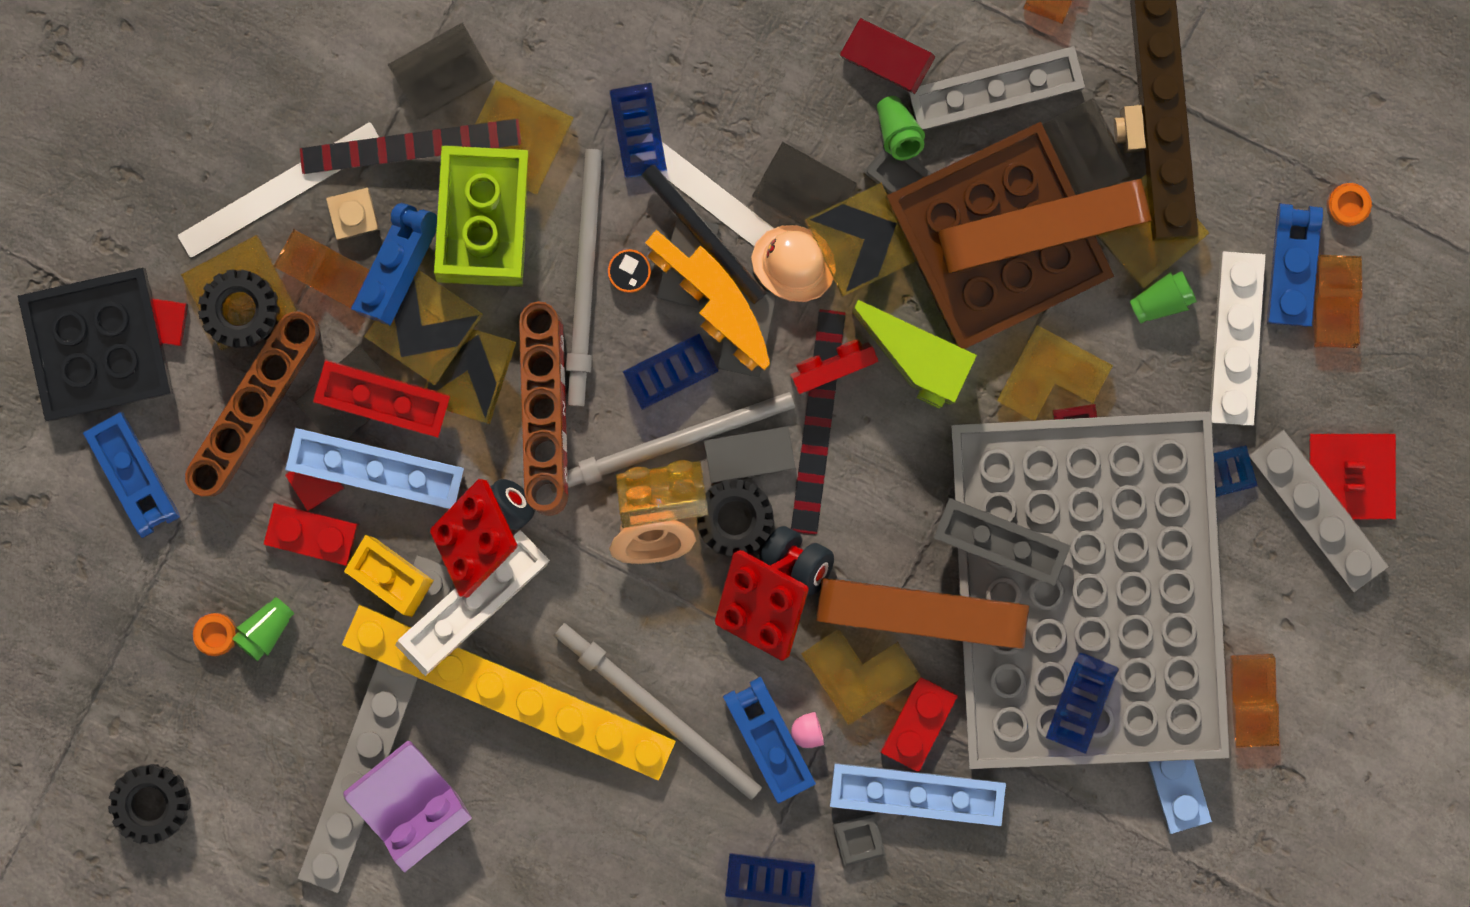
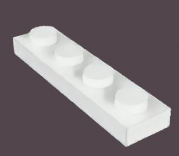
M1224 251L1220 253L1210 399L1212 423L1254 426L1266 254Z
M521 530L514 535L517 543L516 550L468 598L460 597L455 588L398 639L395 646L425 676L548 565L550 560Z

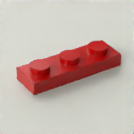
M325 359L313 402L438 438L450 395Z

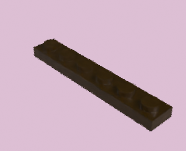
M1130 0L1139 102L1142 105L1146 148L1144 149L1149 209L1152 218V241L1195 239L1199 234L1176 0Z

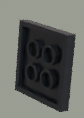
M142 267L18 295L45 422L174 394L146 268Z

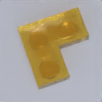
M1037 325L996 402L1035 421L1055 384L1093 404L1113 365Z
M839 628L801 653L848 725L921 678V675L898 641L862 664Z

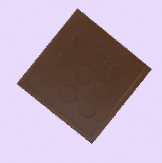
M1041 121L885 196L955 345L963 349L975 345L1115 277L1096 236L948 273L938 231L1076 195Z

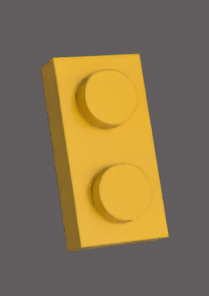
M368 535L364 536L344 570L345 573L394 609L409 617H413L434 581L375 537Z

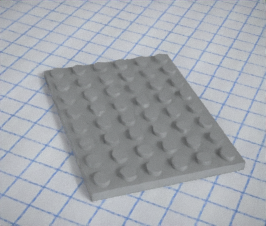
M1211 411L952 425L955 500L1071 545L1056 586L958 548L960 596L1030 605L1024 649L963 641L969 769L1230 758Z

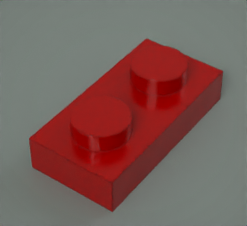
M860 339L837 347L838 355L824 361L818 355L796 365L798 371L790 374L798 394H802L879 362L873 346L869 342L861 344Z
M274 503L263 545L347 566L359 524Z
M918 676L880 753L919 772L958 695Z

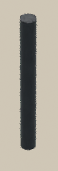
M653 164L642 173L641 176L709 254L722 266L751 302L756 304L767 294L766 291L660 170Z

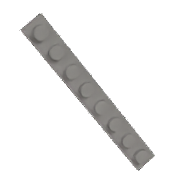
M419 555L416 556L413 566L434 581L413 617L405 616L399 611H396L394 616L395 620L411 627L450 593L453 586V581L445 565ZM380 661L377 662L298 879L336 893L340 892L365 825L362 817L345 800L343 793L391 754L417 684V677Z

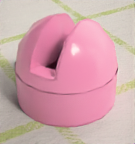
M816 712L800 716L792 725L791 736L794 742L802 748H815L824 745Z

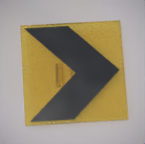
M882 183L805 219L813 238L821 249L825 263L842 297L916 262L885 199L887 193Z
M417 270L391 326L374 321L364 337L436 385L484 314L420 270Z
M470 328L457 347L436 351L425 388L450 395L446 411L490 424L516 342Z

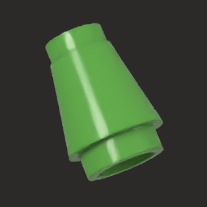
M888 96L882 99L877 104V111L885 151L897 160H908L917 156L924 148L925 132L899 97Z
M1183 271L1174 275L1169 272L1136 298L1130 300L1140 324L1145 321L1188 311V306L1197 302Z
M274 597L270 603L268 602L236 627L238 632L232 640L258 662L264 654L269 656L294 612L281 600Z

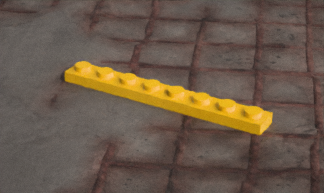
M359 604L342 646L659 781L676 742L674 739L460 647H457L425 676L395 646L398 639L412 627Z

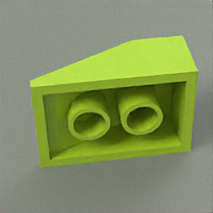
M442 146L434 275L438 283L523 287L528 150Z
M858 300L852 313L907 383L919 391L916 398L939 409L944 403L948 405L955 403L977 355Z

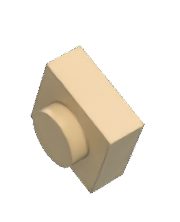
M1142 105L1124 106L1120 111L1121 118H1114L1116 144L1123 143L1124 154L1142 152L1146 148Z
M369 188L326 198L338 241L380 230Z

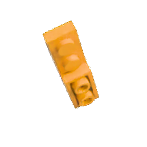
M656 230L645 242L646 246L652 250L647 257L663 272L667 273L670 268H673L684 279L679 285L695 300L699 302L703 296L709 300L699 312V315L705 319L700 327L717 342L720 343L725 337L738 349L732 355L749 370L753 371L756 366H759L765 371L770 365L765 341L752 310L732 278L701 245L688 258Z

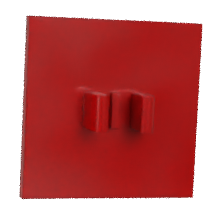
M1309 434L1310 464L1353 519H1396V434Z

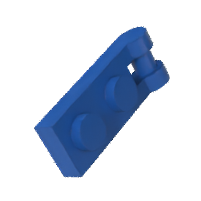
M399 203L393 208L391 213L392 226L351 307L353 311L361 316L390 326L437 231L436 213L424 209L417 211L414 206L405 203Z
M1279 203L1267 323L1302 327L1312 326L1320 231L1323 222L1322 207L1309 206L1308 210L1293 209L1292 204ZM1291 226L1305 227L1304 239L1290 238Z
M123 412L83 432L141 538L153 533V527L166 521L169 524L180 518L174 502L166 492ZM151 495L157 506L144 513L138 502Z
M760 676L749 682L751 686L737 694L733 690L724 695L723 698L779 804L814 786L816 782ZM759 702L765 713L749 720L744 709Z

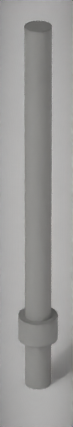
M585 149L571 353H567L566 371H570L567 404L569 406H585L587 373H591L592 355H588L602 162V150Z
M784 393L598 460L593 456L579 461L578 467L568 470V488L584 482L588 486L603 481L602 476L791 410L795 408L791 393ZM550 484L552 492L556 493V486Z
M565 622L553 635L580 657L577 661L590 672L592 669L598 672L750 800L761 790L762 787L606 658L604 656L606 651L594 641L590 644Z

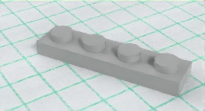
M1072 46L919 86L915 94L907 92L914 118L923 131L1083 90L1085 85L1076 50Z
M1284 429L1249 454L1253 462L1353 592L1389 567Z

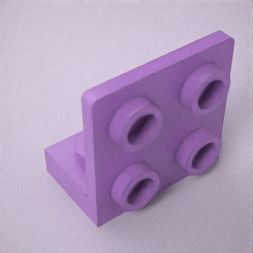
M411 741L401 745L343 793L345 800L383 840L394 862L404 873L472 819L459 795Z

